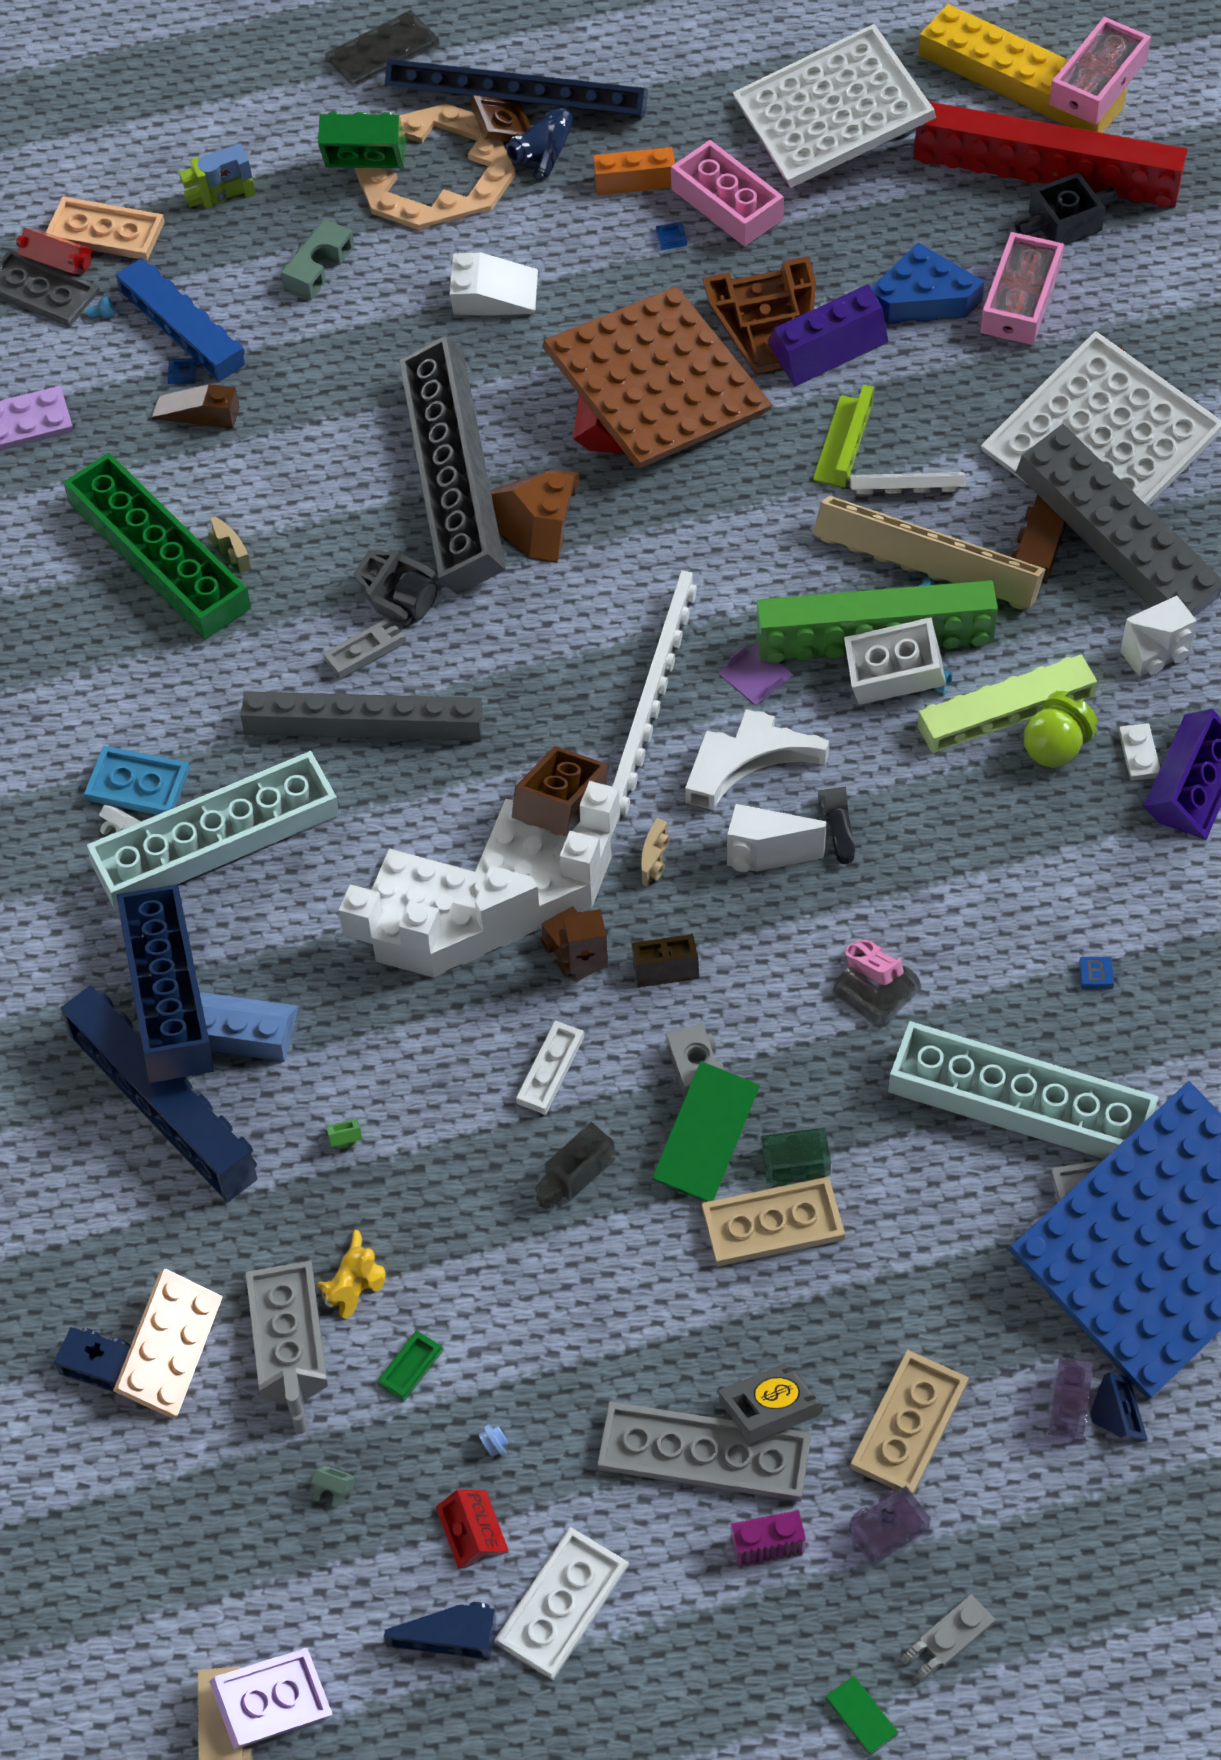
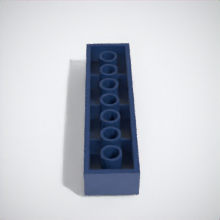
M178 884L116 894L149 1083L214 1072L210 1042Z
M90 985L60 1007L70 1037L227 1203L258 1180L255 1170L257 1163L251 1155L253 1148L249 1142L242 1136L238 1139L232 1133L233 1128L228 1120L222 1115L217 1117L211 1111L213 1108L210 1102L202 1094L197 1096L191 1090L193 1087L186 1077L149 1083L141 1035L133 1030V1024L124 1012L118 1014L113 1009L114 1004L106 993L102 991L99 994Z

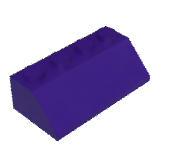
M869 284L774 328L767 340L794 387L889 342L882 306Z
M1213 709L1184 715L1143 806L1158 823L1207 840L1221 808V718Z

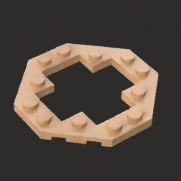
M446 103L400 115L405 137L419 143H423L434 126L477 141L468 153V159L486 165L488 168L468 197L443 189L432 207L388 192L397 180L396 172L384 168H354L372 214L416 230L427 229L431 225L442 222L457 221L479 212L483 214L492 211L515 177V169L507 155L503 142L484 139L473 112Z

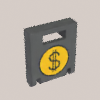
M789 1363L782 1364L718 1390L720 1404L750 1443L817 1417L823 1411L820 1401L816 1399V1396ZM745 1399L757 1415L750 1418L745 1416L743 1413L746 1411Z

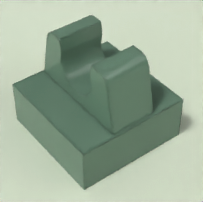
M326 1465L316 1469L311 1482L315 1484L314 1499L316 1501L322 1500L325 1491L329 1490L333 1494L331 1506L337 1507L341 1505L347 1493L352 1490L356 1476Z

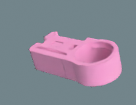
M855 941L845 950L848 965L852 970L858 971L882 985L889 984L893 981L892 977H899L904 973L901 958L896 960L882 952L881 947L875 945L872 941ZM861 953L865 954V956L862 957H854Z

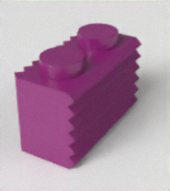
M799 1510L731 1523L730 1537L736 1563L739 1567H742L743 1564L749 1566L750 1563L755 1565L757 1561L762 1564L764 1560L769 1562L770 1559L776 1560L777 1557L783 1559L784 1556L789 1558L791 1554L796 1557L798 1553L803 1555L805 1552L806 1536Z

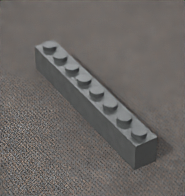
M244 691L240 715L244 734L481 741L483 725L481 698Z

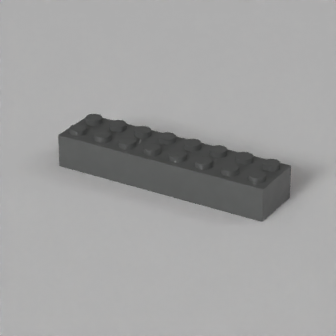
M1064 424L1060 425L1022 454L1015 473L1151 607L1178 596L1193 617H1195L1218 599L1221 593V577Z

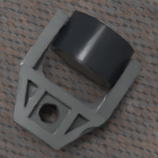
M368 550L353 573L361 591L376 612L403 625H408L412 619L421 620L433 606L437 596L438 586L436 581L438 578L434 576L436 573L426 565L400 554L398 550L390 552ZM403 573H406L396 587L393 596V603L387 601V597L389 596V594L391 593V591L393 590V588L395 587Z

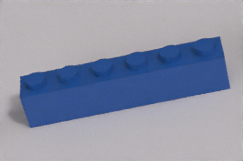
M140 258L116 274L119 291L218 382L245 365L243 356L245 351L240 342L237 340L233 341L221 325L213 323L204 310H199L189 296L186 294L182 295L171 280L163 278L154 265H149Z

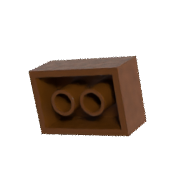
M554 746L515 786L511 818L523 821L527 825L546 829L555 835L567 837L569 831H572L581 822L580 803L589 781L606 785L609 764Z

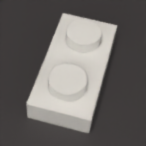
M1149 723L1119 726V735L1130 781L1156 778L1160 765Z

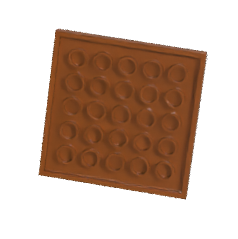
M677 286L547 338L542 345L545 352L637 469L759 417L771 410L772 403Z

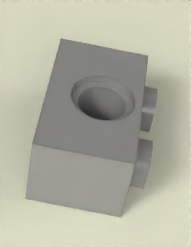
M703 1023L666 1033V1047L685 1100L699 1064H694L690 1061L699 1059L724 1070L721 1060H715L713 1052H716L715 1041L711 1033L706 1034Z

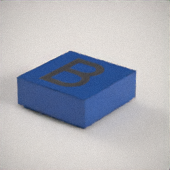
M1080 957L1081 989H1113L1112 957Z

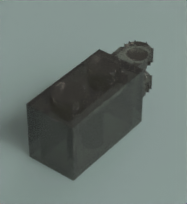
M590 1122L545 1163L546 1176L541 1179V1182H538L535 1188L539 1207L550 1209V1207H553V1204H557L563 1197L568 1201L572 1200L615 1160V1142L593 1122Z

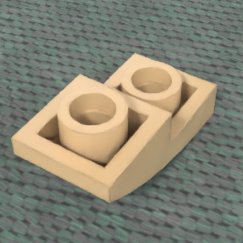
M210 518L212 530L208 531L212 547L218 546L221 555L228 553L231 565L237 564L240 573L250 571L248 553L237 534L219 518Z
M656 818L642 851V885L646 887L649 886L653 879L657 881L665 868L663 852L669 844L670 837L668 836V823L659 818Z

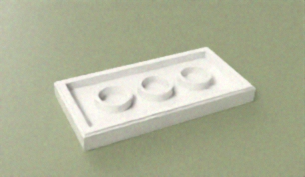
M570 1527L495 1638L494 1644L541 1674L554 1680L629 1566V1562Z

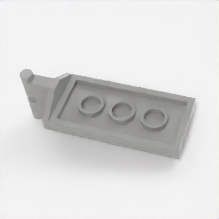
M311 1261L246 1272L260 1396L264 1399L287 1403L294 1431L297 1434H303L307 1431L304 1401L328 1387L314 1272Z

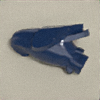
M564 108L552 110L545 115V119L534 124L522 136L511 138L510 143L506 145L509 159L513 163L520 162L522 165L530 161H536L533 177L539 180L543 176L549 177L572 128L573 117L571 113Z

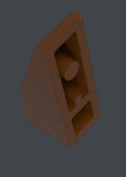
M207 384L160 395L152 419L233 429L240 408L236 387Z

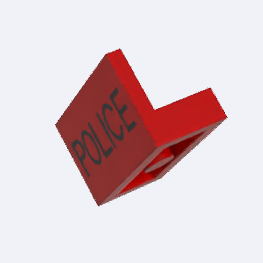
M457 1489L436 1506L458 1568H467L484 1555H502L509 1552L486 1490Z

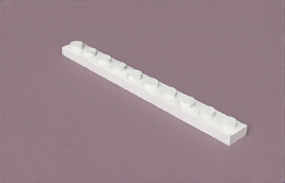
M681 570L612 786L619 788L620 817L621 815L626 816L628 813L630 798L627 795L629 790L634 791L636 788L638 773H635L637 766L642 767L645 758V749L642 748L644 742H650L652 737L653 725H650L652 718L657 719L661 702L657 700L659 694L665 695L668 678L665 675L667 671L672 672L675 663V654L672 653L674 647L679 648L682 641L683 632L680 631L681 624L687 625L690 608H687L688 602H694L696 597L697 585H693L692 572Z

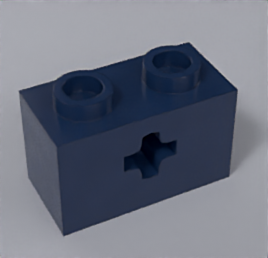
M70 1327L54 1360V1364L60 1375L114 1392V1387L131 1345L119 1338H113L112 1340L103 1338L99 1333L89 1328L79 1330Z

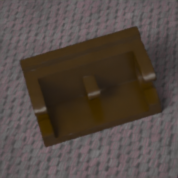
M693 934L631 943L638 988L700 979L698 953Z

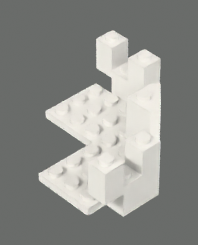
M589 781L580 803L581 822L572 831H569L567 837L555 835L546 829L527 825L523 821L511 818L513 800L505 799L475 872L389 849L371 890L349 885L339 908L343 936L373 944L376 962L435 978L460 964L464 965L484 956L487 952L501 946L505 947L525 938L530 933L539 929L542 930L541 923L572 906L577 912H584L592 908L611 860L610 840L620 817L619 788Z

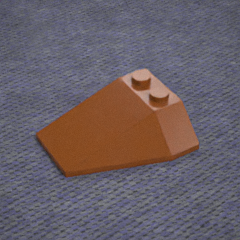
M810 257L783 261L781 269L778 271L734 280L731 279L730 272L704 277L703 284L709 306L752 371L759 375L783 370L767 340L774 328L814 310L816 279Z

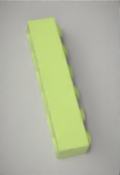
M1082 654L1072 658L1066 657L1058 663L1046 667H1037L1021 676H1011L998 684L983 686L975 692L957 695L949 701L937 705H928L919 711L917 727L933 754L1029 720L1043 710L1044 701L1055 691L1068 692L1066 697L1071 698L1077 703L1080 699L1084 701L1095 697L1097 680Z

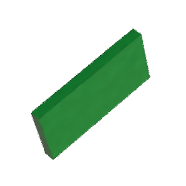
M700 1061L652 1180L704 1202L714 1201L760 1085Z

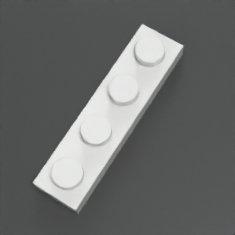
M964 472L849 475L851 490H856V494H873V489H885V493L896 494L902 493V488H913L914 493H928L930 488L942 487V492H958L959 487H966V475Z

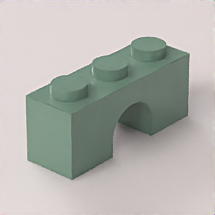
M324 219L319 227L312 231L306 243L298 248L293 259L284 265L281 272L284 289L312 301L326 283L324 266L318 263L332 261L340 265L354 248L352 230Z

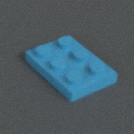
M103 745L84 792L85 800L159 815L176 807L190 771L189 762Z

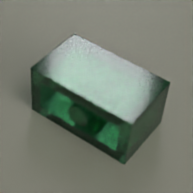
M825 1128L761 1136L760 1151L766 1184L774 1183L777 1186H785L791 1184L793 1180L806 1179L810 1181L824 1178L831 1174V1157Z

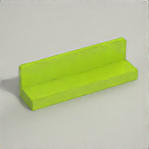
M863 385L859 399L844 395L840 396L813 477L814 481L846 488L873 405L874 387Z

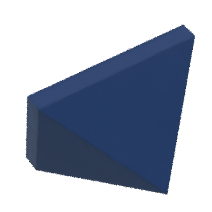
M1113 1373L1105 1374L1090 1411L1092 1423L1124 1439L1137 1442L1147 1441V1435L1131 1381L1125 1376Z

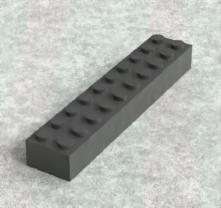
M445 335L399 361L438 577L452 591L459 594L506 571L464 352Z

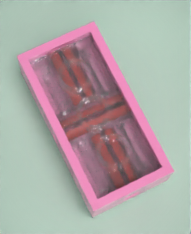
M1103 17L1052 80L1049 105L1096 125L1147 61L1151 36Z
M1014 232L1010 233L983 308L980 333L1034 345L1061 268L1063 243Z

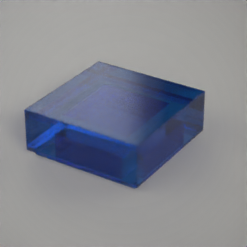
M682 222L656 226L661 250L687 246V238Z
M197 358L169 359L168 384H196Z

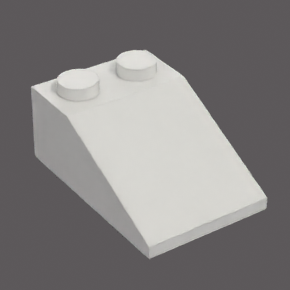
M481 252L453 253L450 299L454 315L535 314L538 269Z
M736 804L727 834V866H732L733 869L739 872H748L749 870L762 871L822 859L825 854L826 821Z

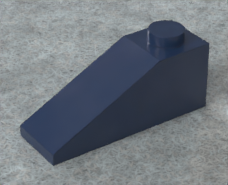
M471 1602L469 1605L460 1604L385 1629L386 1647L490 1660L497 1621L496 1611L494 1608H490L488 1604L482 1602Z

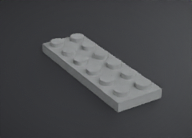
M609 1402L598 1460V1470L801 1502L811 1433L785 1429L750 1443L732 1420Z

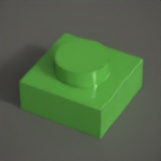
M358 1119L326 1126L331 1147L348 1148L355 1145L356 1141L363 1140Z

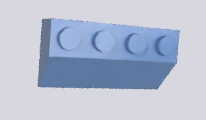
M200 992L212 1052L285 1062L298 1006Z

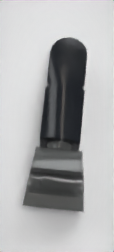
M846 787L818 790V801L823 816H828L836 858L842 864H849L854 860L855 844L848 816Z

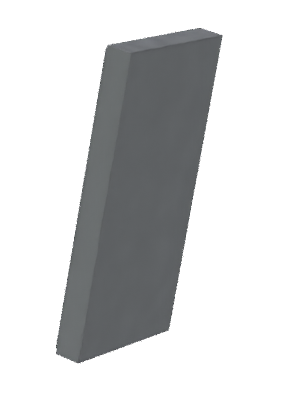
M10 249L0 260L1 299L68 327L72 326L100 292L99 286L44 263L18 255L17 252Z

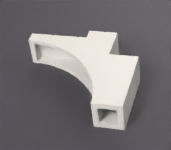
M746 709L736 738L722 732L706 731L685 788V803L715 810L719 800L731 786L756 770L787 762H809L825 765L829 754V740L822 739L816 735L794 732L788 728L774 727L775 716L761 711L755 712Z

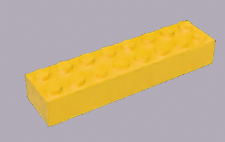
M947 4L920 33L919 56L1068 127L1103 133L1124 108L1127 87L1096 125L1049 105L1052 80L1069 60L950 4Z

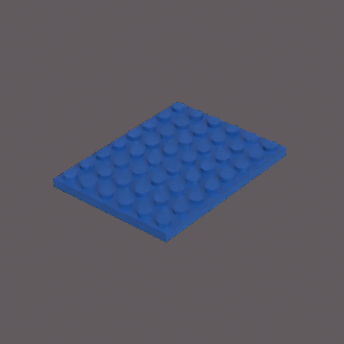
M1190 1081L1184 1084L1008 1248V1251L1148 1399L1152 1398L1221 1330V1113Z

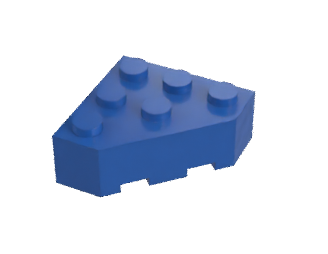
M918 242L871 289L882 306L885 322L894 324L908 320L919 322L938 320V318L954 317V319L966 318L982 302L984 281Z

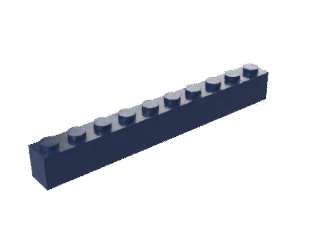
M387 59L384 84L385 86L466 96L476 95L645 116L648 98V89L642 87Z

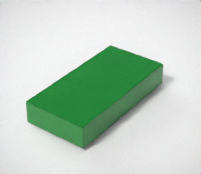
M416 1330L377 1380V1385L405 1402L442 1354L444 1348Z
M852 1676L826 1696V1701L869 1756L898 1736L897 1729L855 1676Z

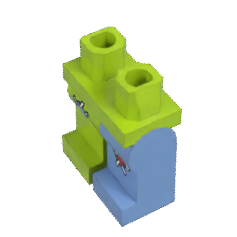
M241 143L205 155L200 160L198 157L190 159L192 168L179 172L181 183L184 189H186L183 190L189 208L203 204L205 209L213 207L212 204H220L227 198L244 193L246 198L256 195L250 163Z

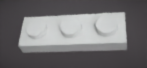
M554 1021L516 1097L518 1105L545 1115L547 1114L584 1039L583 1030Z

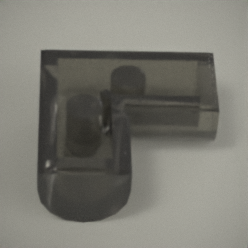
M903 966L904 973L901 976L892 977L893 981L889 984H880L878 986L856 969L850 967L839 976L833 986L832 993L878 1029H881L921 990L922 986L917 975L906 966Z

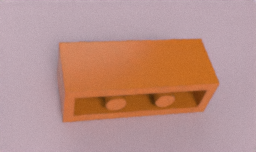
M673 147L593 155L597 195L671 188V166L675 164Z

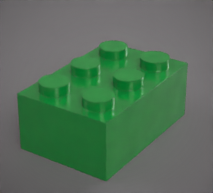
M329 112L328 114H320L318 146L326 168L404 169L406 137L400 115L390 112H384L380 115L367 114L365 112H356L355 114Z

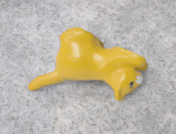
M353 1230L350 1249L343 1256L335 1277L331 1281L317 1283V1287L322 1292L325 1305L328 1307L339 1306V1315L343 1319L349 1318L355 1312L360 1293L364 1289H371L377 1292L384 1286L386 1279L384 1267L374 1262V1251L370 1248L365 1249L361 1247L362 1237L359 1230Z

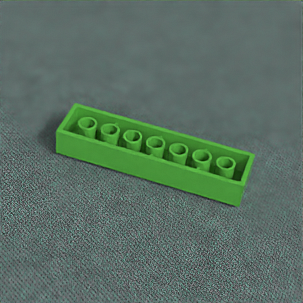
M993 580L757 599L756 636L760 661L767 660L770 663H779L783 659L797 658L798 660L806 661L812 657L819 656L838 658L843 654H847L844 637L930 617L933 621L939 647L943 646L947 649H952L965 644L984 646L989 642H994L998 606Z

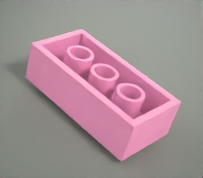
M711 140L671 166V190L744 247L784 219V196Z

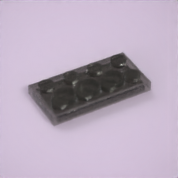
M409 10L326 52L325 58L354 89L385 73L387 59L408 61L440 44L439 38L412 10Z

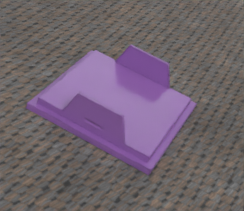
M757 644L749 650L746 646L741 648L730 657L727 667L718 673L754 705L758 704L793 676L780 663H770L767 660L760 661Z

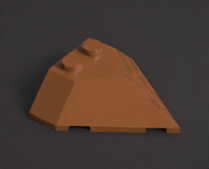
M553 468L491 489L499 535L508 542H512L530 559L558 563L564 541L563 526L571 496L576 495L581 472Z

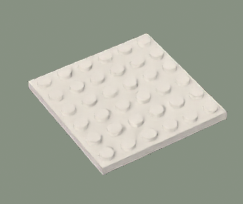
M875 24L733 92L736 102L790 188L802 184L833 167L936 118L933 107Z
M1095 331L981 445V448L985 454L1022 480L1015 473L1022 454L1060 425L1064 424L1149 506L1221 433V420Z

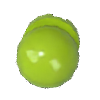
M1055 691L1050 694L1044 701L1043 710L1031 717L1024 729V747L1032 760L1042 766L1057 768L1066 765L1077 757L1083 743L1089 742L1098 732L1095 727L1098 723V718L1085 701L1080 699L1078 703L1071 698L1066 697L1068 694L1066 691Z

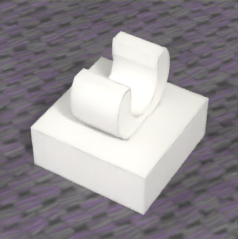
M107 805L103 806L99 814L100 817L107 820L100 829V833L105 835L113 827L118 832L141 822L119 808Z

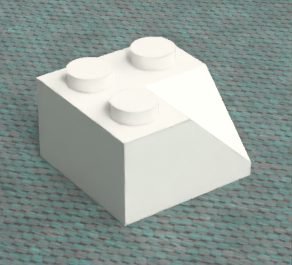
M1178 596L1172 597L1126 619L1120 652L1139 677L1147 673L1154 675L1161 671L1165 665L1173 661L1180 663L1188 657L1197 620Z

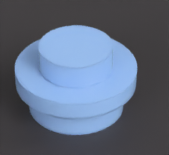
M490 1424L484 1426L485 1430L479 1433L482 1443L492 1457L499 1453L501 1456L506 1453L504 1446L508 1444L505 1435L499 1426L493 1429Z

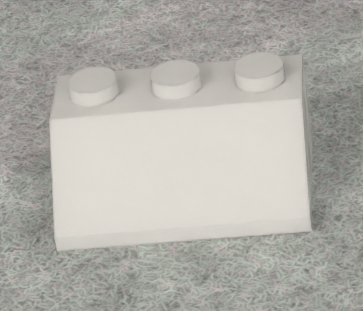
M931 617L844 637L852 689L859 705L946 685L942 659Z

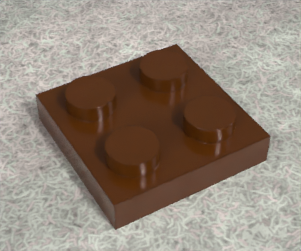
M473 95L470 105L484 139L510 142L511 138L522 136L531 128L520 101Z

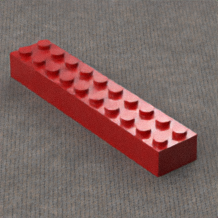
M930 101L928 102L933 107L936 118L916 127L913 159L925 164H941L951 169L962 168L972 170L975 173L984 172L998 175L1001 178L1011 177L1022 179L1028 183L1038 182L1044 184L1079 172L1094 193L1113 186L1119 198L1129 199L1136 203H1152L1159 207L1176 208L1188 148Z

